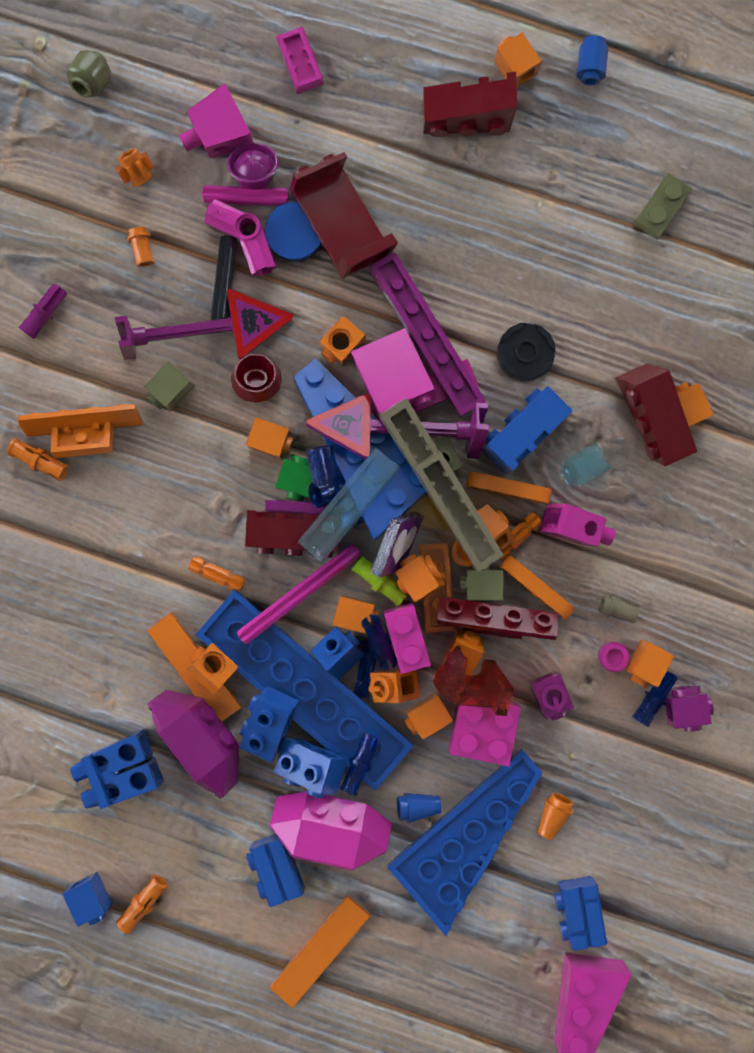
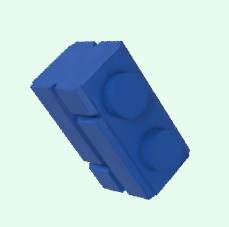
M273 834L270 837L254 841L249 848L250 853H247V861L251 871L256 870L260 879L257 882L260 898L262 900L267 899L269 907H273L302 896L305 886L296 860L290 855L278 836Z
M586 876L559 881V892H554L557 910L563 912L564 921L559 922L562 940L568 941L571 949L574 951L588 949L589 947L606 946L607 938L598 885L594 878Z

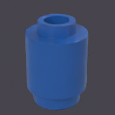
M596 35L588 36L583 39L582 44L579 46L576 77L585 85H596L606 77L608 46L606 45L605 38Z

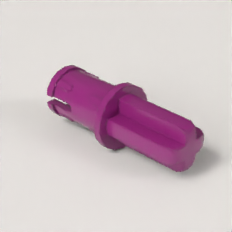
M52 284L38 304H33L34 308L18 328L35 339L47 321L54 318L51 315L67 296V292L59 285Z

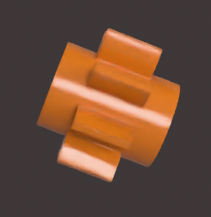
M133 148L118 157L117 160L120 165L116 167V170L124 184L130 181L134 187H137L152 178L149 170L153 169L154 165L146 151L140 154L137 148Z

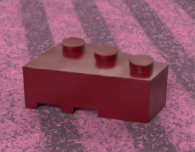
M516 71L507 73V79L489 82V77L486 76L480 77L479 84L461 87V82L457 81L424 87L422 98L423 134H430L432 137H443L447 134L459 133L461 136L467 137L473 136L476 133H488L493 136H499L510 132L517 110Z
M646 363L615 377L646 443L645 450L651 461L666 467L697 452L670 370Z

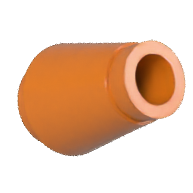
M556 792L547 797L537 830L538 834L548 840H553L573 814L572 807L574 803L566 796Z

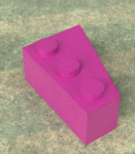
M565 953L554 1038L558 1053L596 1052L632 975L624 960Z

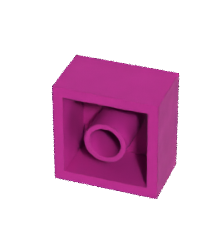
M459 690L447 747L449 754L510 766L521 706L514 701Z

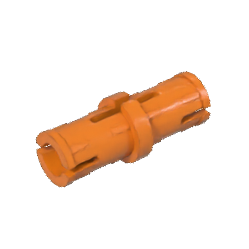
M17 438L10 442L6 451L7 455L28 464L29 469L44 472L57 481H62L69 469L68 464L47 455V451L42 448L36 449Z
M154 874L142 891L136 893L131 898L130 906L116 921L117 927L122 932L131 934L145 915L151 913L153 904L168 888L166 880Z

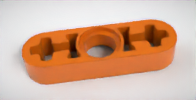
M471 471L468 472L466 487L540 504L549 505L552 489Z
M510 555L499 566L553 612L558 613V616L562 619L567 620L574 612L575 608Z

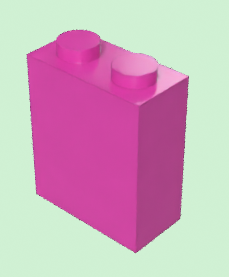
M406 328L351 351L354 365L367 393L370 394V399L378 415L406 398L412 408H416V410L429 406L432 400H435V388Z
M410 602L383 610L401 674L431 666L413 603Z

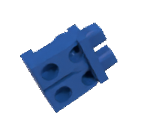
M144 729L87 754L81 758L79 763L70 768L72 777L76 782L88 778L92 786L91 789L81 793V799L86 809L100 806V809L106 808L112 804L157 789L165 782L155 757L146 760L153 754ZM141 761H144V762H142L141 764H138V765H136V766H133V767H131V768H128V769L124 770V768H126V767H129V766H131V765H134V764H136V763H139V762H141Z

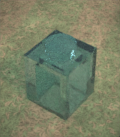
M597 442L560 462L563 467L560 469L563 478L569 485L572 483L575 488L611 469Z

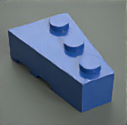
M549 386L542 392L536 388L525 399L528 405L521 412L516 408L504 420L507 426L500 433L494 429L486 437L484 442L486 446L482 449V452L505 476L511 473L573 411Z

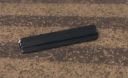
M224 235L220 237L211 320L228 318L229 303L227 290L232 288L237 239L233 236Z

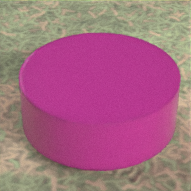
M605 643L598 652L600 665L608 671H622L629 663V652L620 643Z

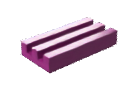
M265 500L266 512L326 515L327 505L325 503Z

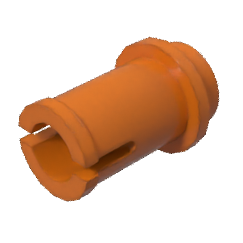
M145 227L130 229L127 240L132 244L136 266L145 267L154 264L148 240L151 237L150 233L146 231Z

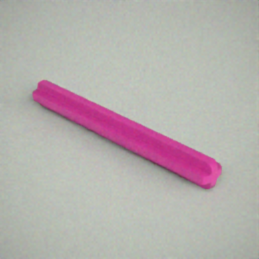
M353 544L347 546L238 630L237 635L244 644L251 642L361 556L360 551Z

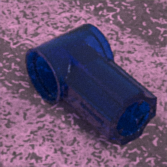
M333 445L318 446L306 450L312 482L308 487V494L314 507L321 508L346 501L348 488L345 480L339 476Z

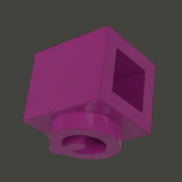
M553 671L528 682L541 715L544 718L548 719L551 717V720H558L568 715L567 710L574 708L562 677L558 672Z
M700 686L675 687L671 689L672 694L664 695L668 725L675 729L684 728V731L691 732L702 730V725L712 724L711 715L714 714L713 702L708 697V694L701 692Z

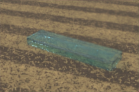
M375 448L299 539L298 543L319 561L323 562L400 470V467Z

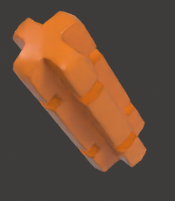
M534 512L530 513L523 519V523H519L511 530L515 541L502 550L504 556L499 558L500 560L507 557L511 553V549L517 548L531 535L532 530L536 531L543 522Z
M198 556L192 558L188 567L189 571L199 575L201 573L203 574L202 577L223 587L227 585L228 589L240 592L245 584L243 577L237 574L231 575L230 571L211 562L206 563V560Z

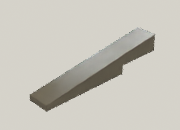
M403 399L380 413L378 417L476 571L479 572L504 556L441 451H438L408 399Z

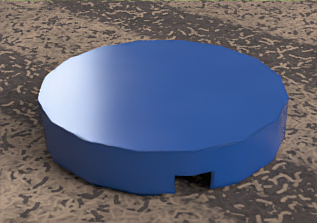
M287 202L280 205L269 215L265 225V235L270 248L279 258L289 262H301L319 250L321 242L297 202Z

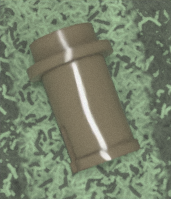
M614 595L609 597L603 596L599 606V612L603 613L604 617L613 616L630 623L636 622L640 611L639 605L615 599Z

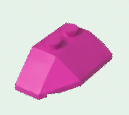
M305 791L277 796L269 827L276 833L293 858L353 871L386 853L392 822L367 804L324 795V798H317L307 794Z

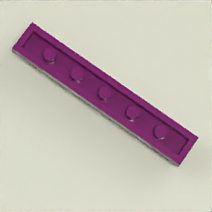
M396 252L370 265L369 270L402 325L406 328L410 338L458 417L461 418L473 411L475 403H485V398Z

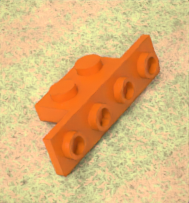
M135 404L60 410L59 412L31 413L29 415H19L17 421L26 437L51 435L50 453L54 459L113 453L114 428L143 425V420Z

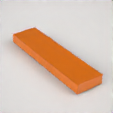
M173 612L147 630L193 694L204 698L208 705L215 710L221 722L242 707L225 683L212 694L186 670L192 664L188 658L199 647ZM204 660L206 671L215 673L216 670L210 662Z
M347 894L273 981L270 989L293 1008L368 920L370 913Z

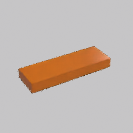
M448 543L419 545V556L430 553L439 563L446 576L442 579L445 585L423 599L425 633L455 631V626L437 623L439 596L452 598Z

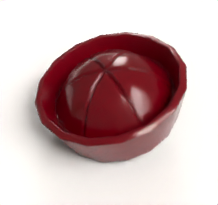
M250 354L240 359L231 375L232 388L237 396L245 401L254 403L267 401L272 398L280 389L282 382L281 371L276 363L261 354Z

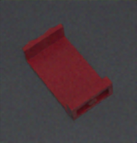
M345 152L336 156L330 154L324 157L319 164L312 167L303 166L294 173L290 185V191L342 279L392 254L398 244L392 233L385 237L382 236L343 170L347 159Z

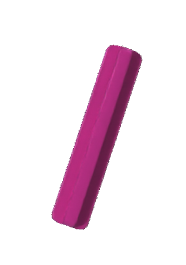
M205 185L202 190V198L205 203H212L216 199L224 204L280 206L289 202V192L286 188L262 187L260 189H247L242 186Z

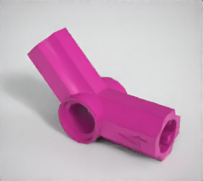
M214 199L206 211L204 223L240 240L253 277L266 275L277 267L265 236V229L258 218L251 213H244ZM248 225H256V230L252 235L246 236L243 234L244 229Z

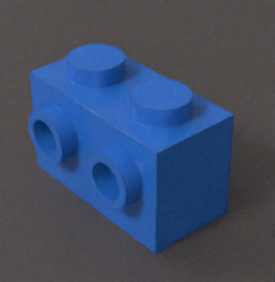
M269 686L260 695L255 694L248 707V710L251 711L250 718L245 720L240 730V735L243 736L239 748L272 763L279 754L284 738L288 734L299 700Z
M284 738L274 773L284 777L283 782L296 787L303 786L307 788V794L317 798H324V795L337 794L348 759L302 738Z

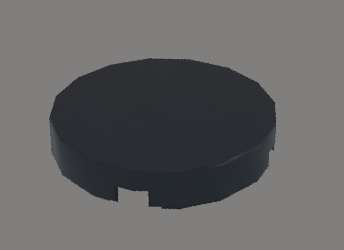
M518 323L510 327L500 338L497 347V360L502 371L510 378L521 382L534 381L542 377L552 367L556 352L555 343L551 334L542 326L531 323Z

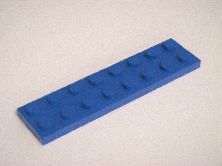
M234 590L195 635L208 646L211 643L216 645L238 666L236 671L260 692L269 686L299 700L293 720L328 751L348 759L346 766L375 791L411 750L414 744L340 679L327 672L317 659L275 623L251 642L244 644L237 635L238 630L262 612L241 593Z

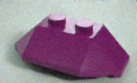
M165 690L147 703L149 710L152 711V718L159 736L195 783L207 791L215 793V796L219 799L223 798L238 783V742L204 698Z

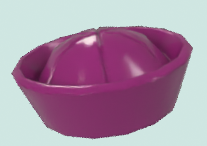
M247 143L237 147L231 152L227 160V169L231 176L240 186L247 189H260L267 186L273 180L278 167V157L274 150L267 145L259 143Z

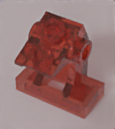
M456 645L452 652L448 651L446 654L447 660L437 669L433 679V683L440 696L455 705L489 707L495 715L507 716L514 688L496 661L483 659L480 673L465 675L468 659L463 655L460 646Z

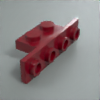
M439 596L438 624L463 627L464 631L470 630L479 634L522 639V636L556 640L558 637V613Z

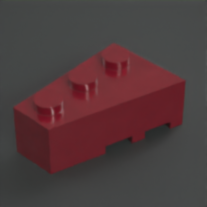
M247 510L245 547H256V553L274 554V549H286L285 555L303 556V550L315 551V557L333 558V552H339L341 516Z

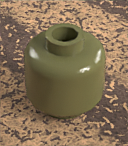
M83 50L75 56L68 67L67 78L71 88L80 96L96 97L103 92L109 82L111 69L107 64L106 58L101 53Z

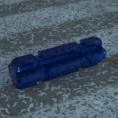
M366 639L363 643L362 652H364V656L360 659L357 674L358 683L355 684L354 693L361 698H368L370 696V691L368 690L371 682L370 673L375 670L377 659L375 654H378L379 642Z

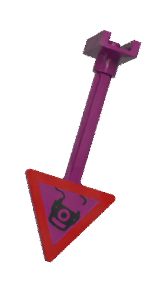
M368 393L306 421L308 428L364 459H368L370 455V434H389L381 420H372L370 418V394ZM475 403L470 422L421 423L429 436H446L466 440L467 458L479 459L489 431V424H483L488 410V403Z

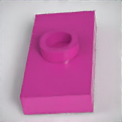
M303 26L276 36L278 47L296 93L300 94L324 85L323 77Z

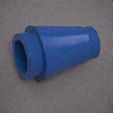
M404 793L403 796L397 797L399 821L406 820L407 823L435 814H441L439 795Z

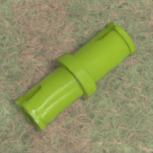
M363 555L351 569V571L371 584L372 590L375 592L377 590L394 602L396 606H399L407 595L402 592L398 584L389 575L381 577L382 571L365 559Z

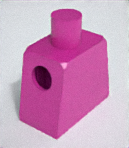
M226 84L221 85L188 110L187 114L193 128L179 135L187 152L203 145L209 158L222 156L233 152L239 146L254 143L251 132Z
M546 504L542 517L543 523L538 530L539 532L580 545L597 547L599 543L610 546L615 537V529L605 526V517L568 504Z

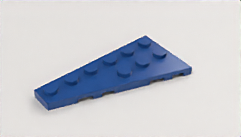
M313 359L294 376V383L312 417L356 398L316 359ZM370 412V418H371L372 420H378V419ZM370 434V455L368 459L356 455L321 435L374 542L427 494L390 434Z
M522 748L511 757L510 766L501 765L387 864V868L445 936L451 929V924L458 912L460 913L464 907L465 900L471 890L477 885L496 853L506 831H509L512 826L513 819L522 804H525L542 775L541 770Z

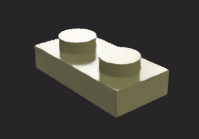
M667 173L633 224L658 240L692 188L670 173Z

